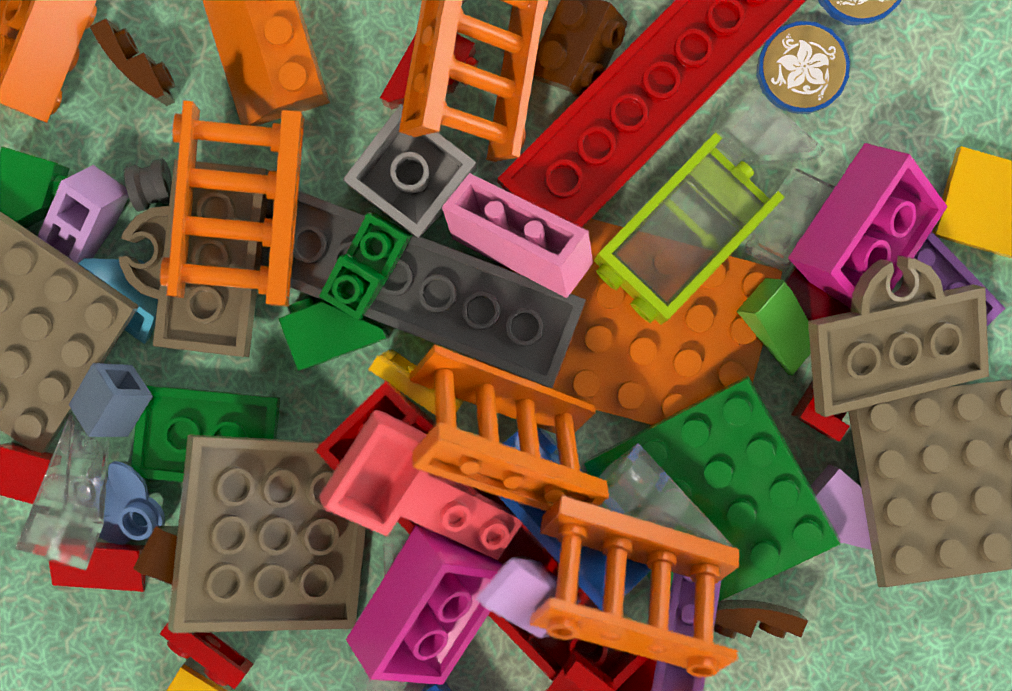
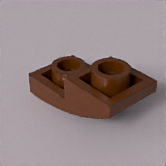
M107 18L89 26L106 55L131 82L166 106L175 103L169 91L175 87V83L166 65L162 61L156 64L144 52L132 57L138 54L139 51L126 28L119 30Z
M735 599L722 600L718 602L713 631L735 639L737 633L751 638L757 621H760L758 627L776 637L784 639L787 632L802 637L808 620L798 611L768 602Z

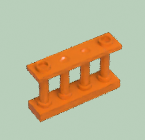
M422 0L399 132L418 137L439 132L440 125H444L489 140L486 157L488 161L498 162L519 158L526 139L524 127L542 20L548 6V0H500L512 5L508 31L463 14V9L461 8L462 0ZM456 33H461L505 50L501 75L499 76L455 60L453 51ZM450 78L497 95L493 121L448 107L445 101L448 79Z
M183 100L182 114L176 113L173 120V141L180 144L170 258L163 257L160 269L161 286H167V296L184 298L185 283L258 289L259 294L266 295V304L289 307L305 122L302 112L282 110L281 124L273 123L272 127L200 121V109L193 101ZM198 140L268 146L271 148V152H278L277 171L269 170L268 175L195 168ZM204 188L266 194L267 199L274 200L273 219L265 218L264 223L191 216L193 189ZM189 236L262 242L263 247H270L269 266H261L260 270L187 264Z
M434 345L411 371V382L434 390L436 426L412 450L413 468L547 511L561 496L599 506L609 497L607 481L581 472L579 466L575 432L596 413L594 405ZM455 398L476 405L479 436L457 429ZM497 413L517 420L520 450L499 443ZM537 427L556 434L560 464L540 457Z
M561 496L544 513L540 533L557 538L561 543L556 598L550 597L531 615V626L546 629L547 633L555 638H578L687 668L689 674L697 677L715 676L717 672L738 660V650L713 643L715 584L739 567V549L565 496ZM581 546L602 551L607 556L602 611L576 604ZM626 559L646 564L651 569L648 625L622 617ZM671 572L690 577L695 582L693 637L668 630Z

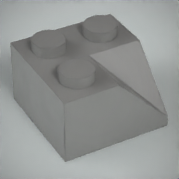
M400 104L343 178V181L391 219L420 238L443 213L442 206L469 173L474 175L477 171V164L438 132L418 137L400 133L399 127L403 105Z

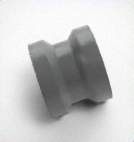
M163 158L153 160L150 166L140 168L137 165L126 166L124 169L127 193L133 207L138 212L148 210L150 205L160 202L164 205H169L172 176L168 164Z

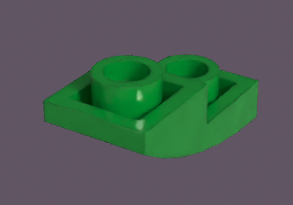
M374 211L367 213L347 253L339 256L319 297L356 320H361L386 283L413 235Z

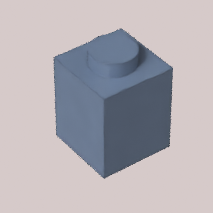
M93 363L70 401L69 406L88 437H128L153 395L133 365Z

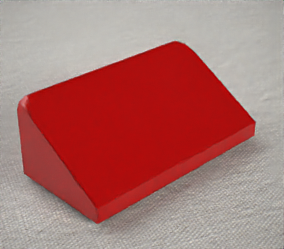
M54 540L48 543L47 548L52 585L144 592L146 575L140 574L133 567L145 545Z

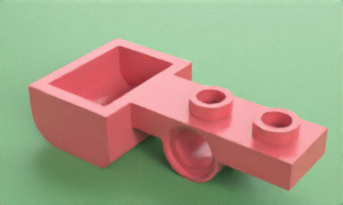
M373 411L320 493L319 498L324 509L385 536L389 535L400 516L498 560L522 525L517 516L508 507L479 494L471 486L413 468L412 450L425 438L426 434L380 411Z

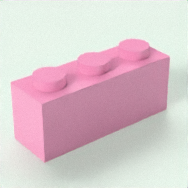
M471 173L466 176L442 206L453 240L565 298H568L593 264L587 230Z

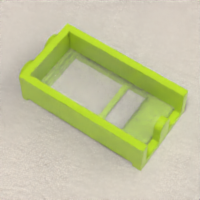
M716 132L594 259V262L599 266L596 270L599 277L612 289L617 290L621 287L634 299L630 303L632 308L649 323L655 319L662 325L669 320L785 198L779 191L768 198L749 180L754 175V171L747 163L740 161L735 166L715 147L722 140V137Z

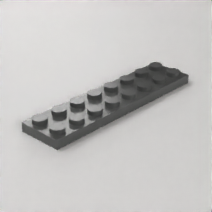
M299 191L291 288L322 299L319 295L339 256L347 253L365 216ZM268 199L266 218L273 219L274 200ZM413 235L386 283L364 316L553 388L586 299L573 294L565 298L525 276ZM262 246L260 267L269 266L270 247Z

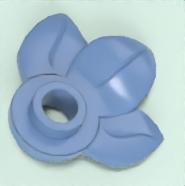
M111 462L108 467V477L93 479L81 487L82 493L102 515V518L95 527L94 535L109 543L126 544L131 539H149L155 526L165 525L163 509L154 499L149 497L145 480L132 467L122 462Z

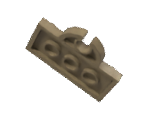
M175 159L169 206L152 207L135 216L121 236V239L133 243L149 238L154 246L152 258L148 262L141 264L134 257L122 256L119 257L120 267L128 283L143 295L158 299L153 346L249 357L257 289L185 283L184 298L167 296V286H161L160 269L163 257L170 258L178 167V159ZM197 161L195 168L261 175H268L269 172L265 168ZM194 188L191 216L264 223L268 199L266 194ZM190 235L187 264L260 270L263 245L259 241Z
M898 256L897 266L903 273V283L896 292L892 293L890 280L894 273L893 263L883 259L875 262L860 277L853 291L851 312L808 321L815 412L827 417L989 377L985 287L972 284L943 291L941 279L931 266L917 259Z

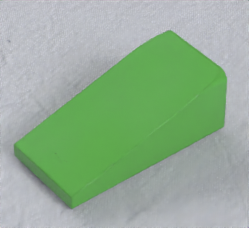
M765 278L737 312L786 373L793 375L811 354L808 319L794 293L784 280Z

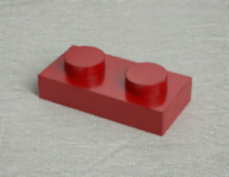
M168 623L160 632V635L168 640L167 645L175 654L186 659L191 657L205 667V674L213 682L221 686L228 684L235 690L254 665L211 632L172 633L168 629Z

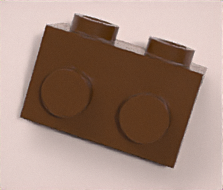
M560 0L538 46L533 78L569 91L578 98L606 70L615 50L623 42L627 21L607 1Z

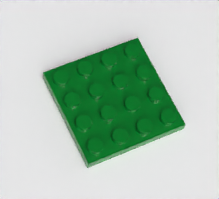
M748 376L594 455L584 463L591 476L607 481L609 492L607 499L621 514L739 549V567L721 580L718 602L840 545V538ZM651 571L647 574V577L649 578L650 581H651ZM671 572L670 591L674 575L673 572Z

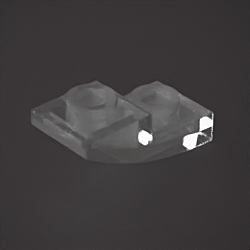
M793 167L777 190L785 198L755 229L746 242L745 253L786 273L792 264L788 259L789 255L835 186Z

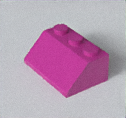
M864 143L803 236L797 242L788 259L810 283L851 309L852 294L860 277L875 262L881 259L893 263L894 273L890 280L891 291L894 289L903 275L897 266V257L906 256L914 258L948 206L910 154Z
M415 526L346 638L347 643L371 680L443 685L491 611L475 598L505 565L492 557L426 527Z

